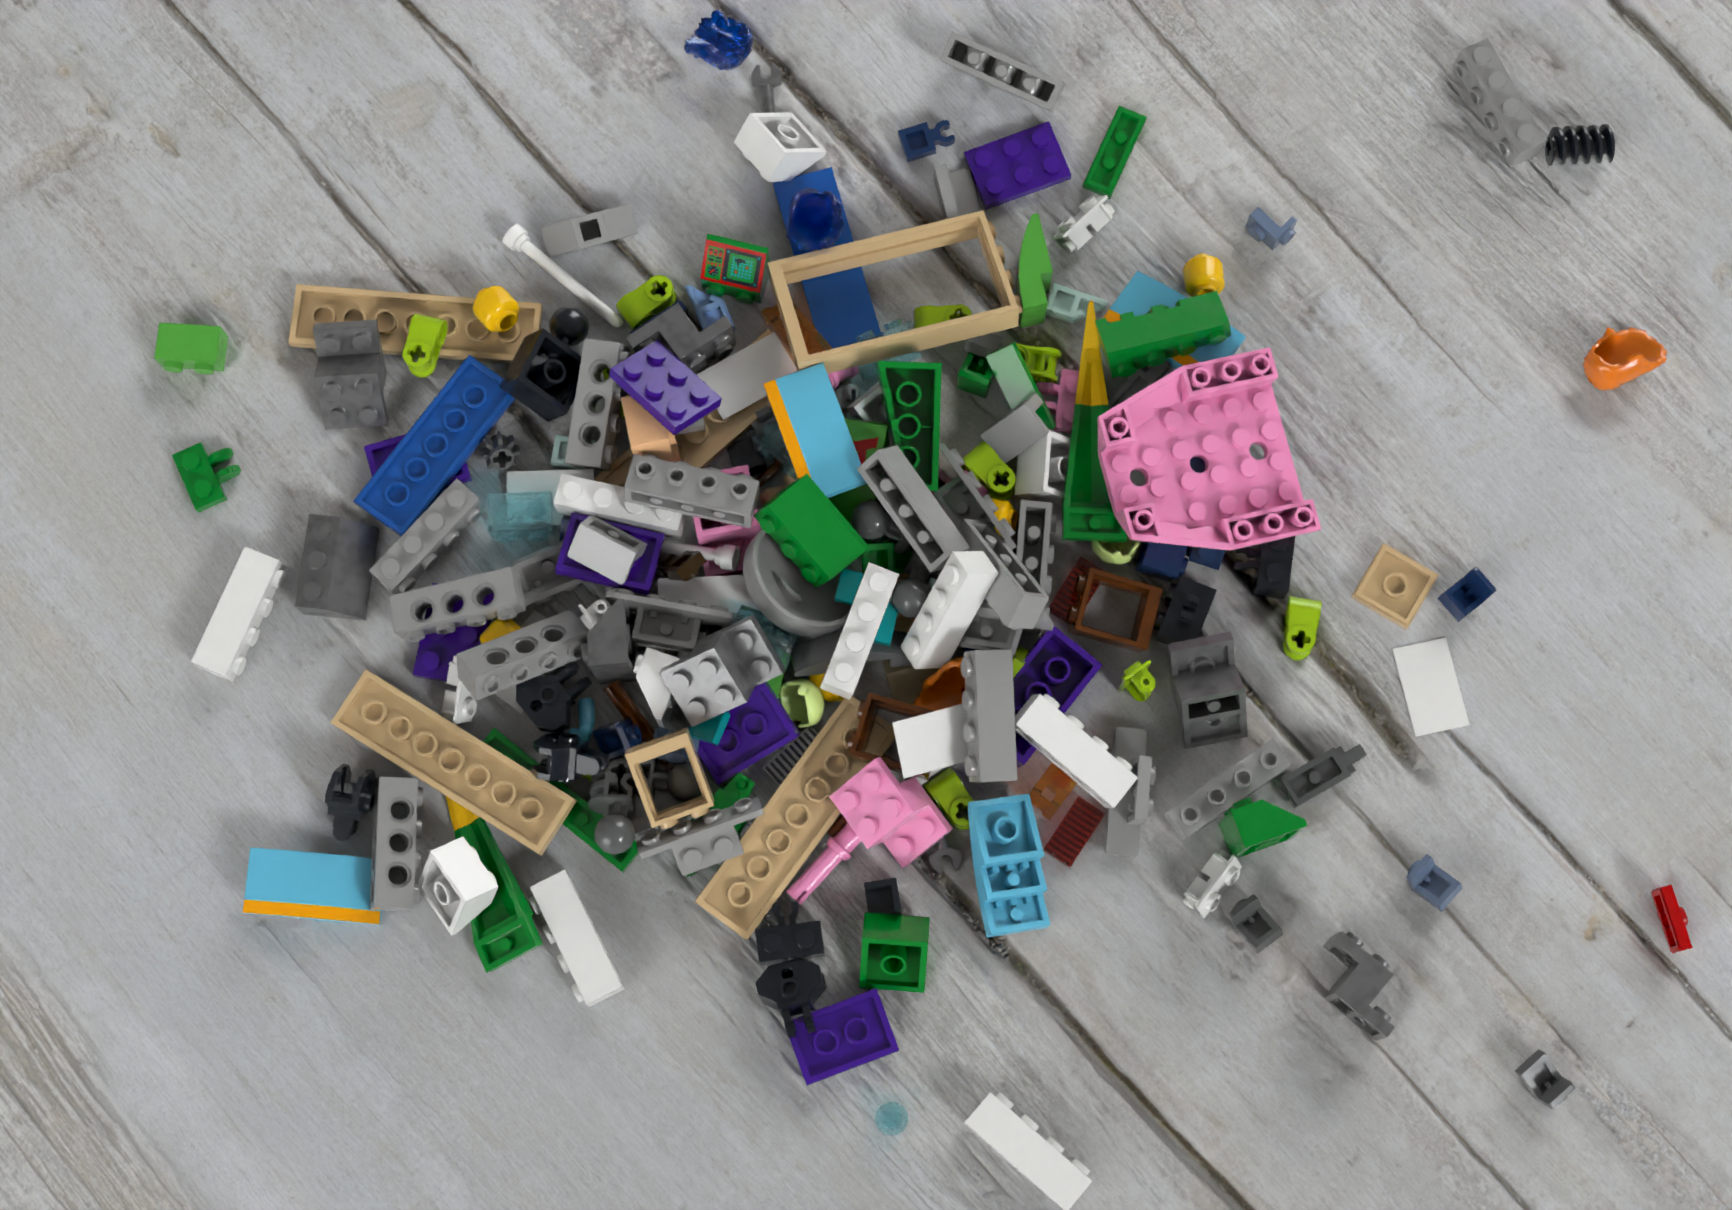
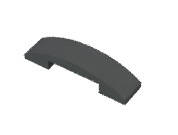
M894 630L890 647L873 643L866 662L888 659L890 667L912 665L900 647L907 633ZM842 631L822 635L790 648L795 677L826 673L827 666L830 663Z

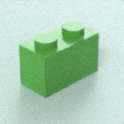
M159 323L154 358L164 370L174 373L183 372V369H194L197 373L207 375L213 374L214 371H224L228 335L221 326Z

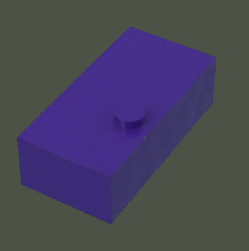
M1055 626L1052 631L1045 630L1028 651L1024 659L1026 661L1024 666L1013 678L1015 715L1027 700L1035 694H1041L1042 696L1048 694L1060 704L1058 710L1065 714L1101 668L1102 664ZM1016 732L1017 767L1019 768L1025 765L1036 751V748Z

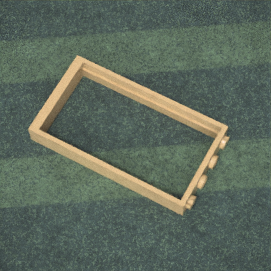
M984 210L768 262L770 283L797 371L823 362L828 374L1018 327L1019 313H1023L1020 297L1013 294L1011 288H1014L1011 271H1005L1004 269L1005 256L1002 246H996L994 241L996 239L995 226L992 221H987ZM978 238L1002 306L1001 308L808 355L787 284Z

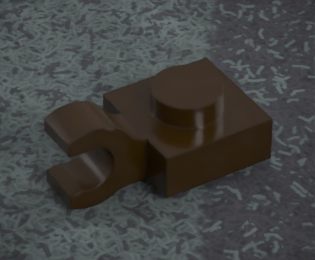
M686 550L680 556L670 554L660 563L662 566H667L663 571L670 580L686 582L698 575L700 572L698 568L707 561L700 551Z

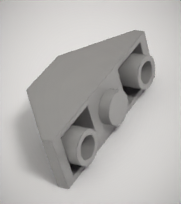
M630 204L541 227L549 257L638 234Z

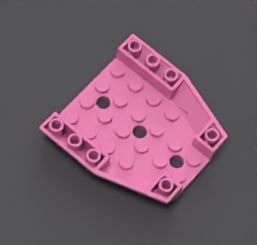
M1270 347L1181 366L1097 418L1098 458L1114 517L1130 540L1231 551L1321 530L1313 499L1305 501L1303 499L1271 384L1279 377ZM1256 444L1263 449V459L1257 460L1251 456L1249 451L1251 445ZM1191 458H1201L1205 463V471L1202 473L1193 471L1190 466ZM1137 470L1144 474L1145 484L1143 486H1136L1131 482V471Z

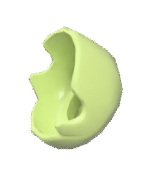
M1127 536L1125 542L1091 541L1094 553L1105 563L1125 564L1135 557L1142 541L1130 540Z
M797 679L786 682L781 686V704L792 721L801 722L798 725L799 728L811 727L821 720L824 711V698L817 685L808 679Z

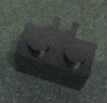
M1295 536L1258 544L1257 550H1253L1251 547L1236 549L1235 553H1243L1247 558L1256 559V561L1248 560L1245 563L1236 561L1233 569L1236 571L1255 570L1252 595L1276 599L1285 598L1290 586Z
M1183 576L1180 577L1177 584L1171 582L1164 599L1170 602L1166 613L1159 612L1153 627L1154 630L1158 631L1155 640L1167 645L1198 638L1217 590Z
M796 901L791 902L790 925H786L785 917L780 914V905L774 904L773 912L779 921V926L755 929L760 965L782 963L797 958L825 957L821 922L812 921L797 924L796 919L799 909L798 902Z

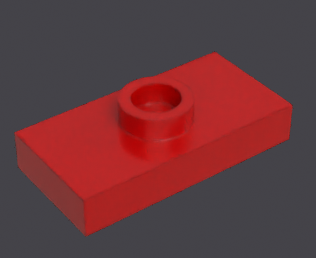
M1672 884L1652 890L1651 894L1670 952L1673 954L1693 948L1686 929L1688 918L1683 907L1678 905Z

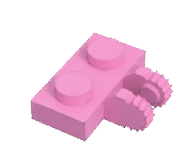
M1061 369L1059 385L1051 382H1035L1041 394L1058 396L1057 404L1052 401H1045L1050 413L1056 414L1054 432L1071 434L1079 375L1077 370Z

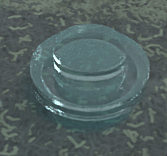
M888 1102L877 1110L875 1122L883 1134L895 1136L905 1130L908 1124V1114L902 1105L896 1102Z

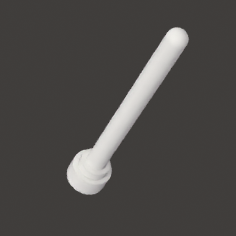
M515 224L507 231L502 243L512 251L517 250L518 252L523 251L613 327L620 328L623 325V319L533 245L530 242L531 238L527 236L528 232L523 227Z
M664 540L661 550L662 553L679 556L686 550L700 551L705 560L715 561V564L720 565L721 569L730 571L737 569L740 560L739 546L725 544L723 547L718 546L717 549Z

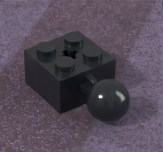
M575 307L560 308L552 315L549 323L550 333L542 328L524 337L499 386L547 422L566 415L575 399L582 356L572 350L570 346L583 342L589 332V321L586 315Z

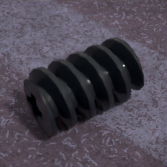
M1602 124L1599 128L1596 125H1589L1587 129L1584 125H1579L1575 129L1572 126H1565L1563 129L1552 127L1546 140L1545 156L1548 166H1552L1554 157H1558L1559 164L1564 165L1567 156H1570L1572 165H1575L1578 162L1579 156H1582L1584 164H1589L1591 155H1594L1596 163L1602 162L1604 154H1606L1608 162L1611 163L1615 155L1614 134L1608 124Z

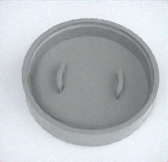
M762 528L749 543L743 561L744 581L751 599L766 618L790 633L806 637H819L835 633L843 628L852 605L834 601L841 572L831 580L815 588L812 583L803 577L801 570L795 563L783 554L780 546L770 534L766 533ZM861 555L844 569L862 573Z

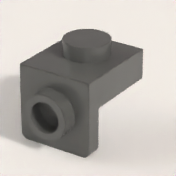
M1255 894L1247 899L1238 901L1229 912L1233 927L1257 954L1283 935L1280 926L1261 907L1260 901Z
M1539 1049L1515 1070L1534 1099L1550 1109L1564 1102L1567 1096L1575 1089L1573 1083L1562 1077L1546 1053Z

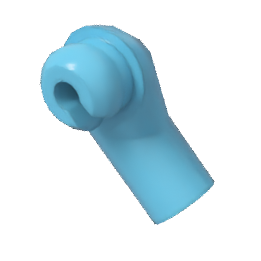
M583 698L578 701L579 728H571L569 733L576 734L582 740L589 742L595 724V707L593 699Z

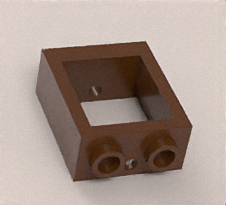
M1090 567L1083 571L1082 574H1078L1076 578L1074 592L1077 593L1075 604H1071L1067 611L1066 623H1069L1067 632L1137 653L1148 650L1163 589ZM1092 582L1140 596L1130 639L1082 625Z
M868 693L866 701L862 700L859 705L857 718L860 719L857 731L851 732L847 748L851 750L850 755L854 760L869 764L875 758L881 757L890 770L902 773L900 761L865 752L878 710L882 709L907 717H915L933 712L934 710ZM931 771L913 777L928 781Z

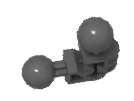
M869 499L861 502L852 511L851 525L863 539L874 540L885 535L895 540L894 552L905 554L912 551L913 553L907 560L903 572L910 574L909 578L896 584L892 593V603L896 611L904 617L915 618L931 591L927 582L930 578L937 580L943 569L930 573L880 501Z
M620 758L611 761L606 770L592 775L591 798L588 801V807L593 812L605 815L598 821L595 827L594 838L597 845L604 852L610 854L624 853L632 846L636 833L633 823L627 816L635 815L634 795L636 794L641 799L627 760ZM657 758L640 763L653 800L655 790H668L676 800L683 802L702 795L690 762L677 763L670 768L669 772L656 771Z

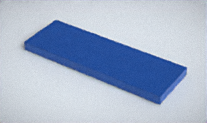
M832 167L796 176L790 181L773 183L793 256L854 242ZM861 266L801 281L821 352L882 337Z
M468 355L353 502L401 537L435 502L515 400L513 396L499 387L503 378L471 355Z

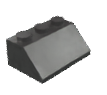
M309 514L295 607L303 615L366 621L372 574L369 570L374 565L379 529L342 517Z
M617 599L587 633L588 643L582 644L583 662L586 663L591 676H595L599 684H609L616 680H619L620 683L637 681V674L633 673L636 662L635 642H632L634 621L625 599Z

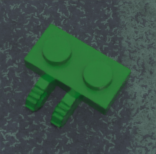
M200 442L172 455L195 510L198 513L226 501L227 497L221 484L241 473L239 465L235 464L223 468L217 473L213 468L233 457L234 453L231 448L220 449L208 456L204 445Z

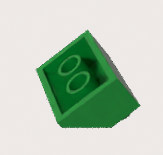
M807 473L776 493L753 515L760 523L761 528L770 534L780 546L783 554L795 563L801 570L803 577L812 583L815 588L831 580L869 548L867 543Z
M1251 797L1232 804L1233 807L1224 813L1225 817L1219 823L1231 856L1235 855L1236 858L1293 839L1308 826L1305 819L1262 799L1253 802Z

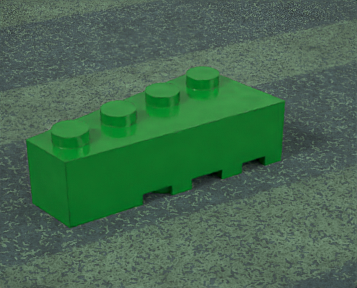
M1217 291L1178 300L1173 308L1162 304L1153 306L1146 314L1134 316L1133 311L1120 314V320L1107 323L1106 318L1095 320L1100 347L1112 378L1118 376L1128 377L1140 368L1161 365L1168 358L1177 355H1189L1199 347L1208 344H1220L1227 337L1231 336L1230 322Z
M877 361L875 366L893 446L898 445L930 491H938L942 363Z

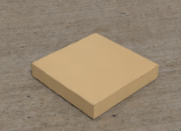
M1383 543L1351 598L1406 630L1436 581L1438 574Z

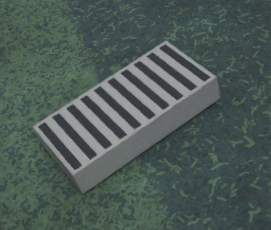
M807 727L763 767V770L778 787L818 733L812 727Z

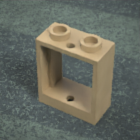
M688 727L626 749L625 757L652 828L659 825L661 829L670 828L679 823V818L690 814L692 818H697L710 812L709 807L714 806V797ZM685 747L702 796L658 811L640 763Z

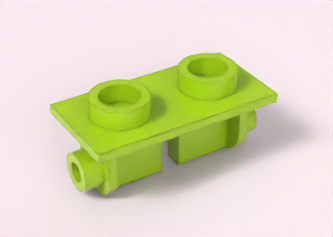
M1148 660L1143 665L1140 661H1137L1124 671L1125 675L1121 677L1122 682L1118 691L1121 692L1127 689L1136 701H1146L1156 684L1154 677L1148 671L1151 661Z

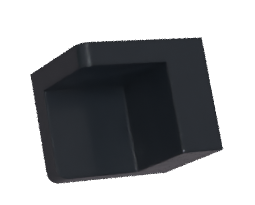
M754 429L748 431L749 438L734 442L727 448L732 466L748 465L751 477L763 473L767 469L766 461Z
M896 878L864 883L869 913L901 914Z

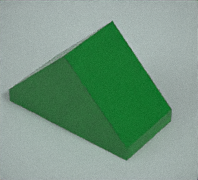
M968 353L958 373V389L986 399L994 379V374L986 358Z

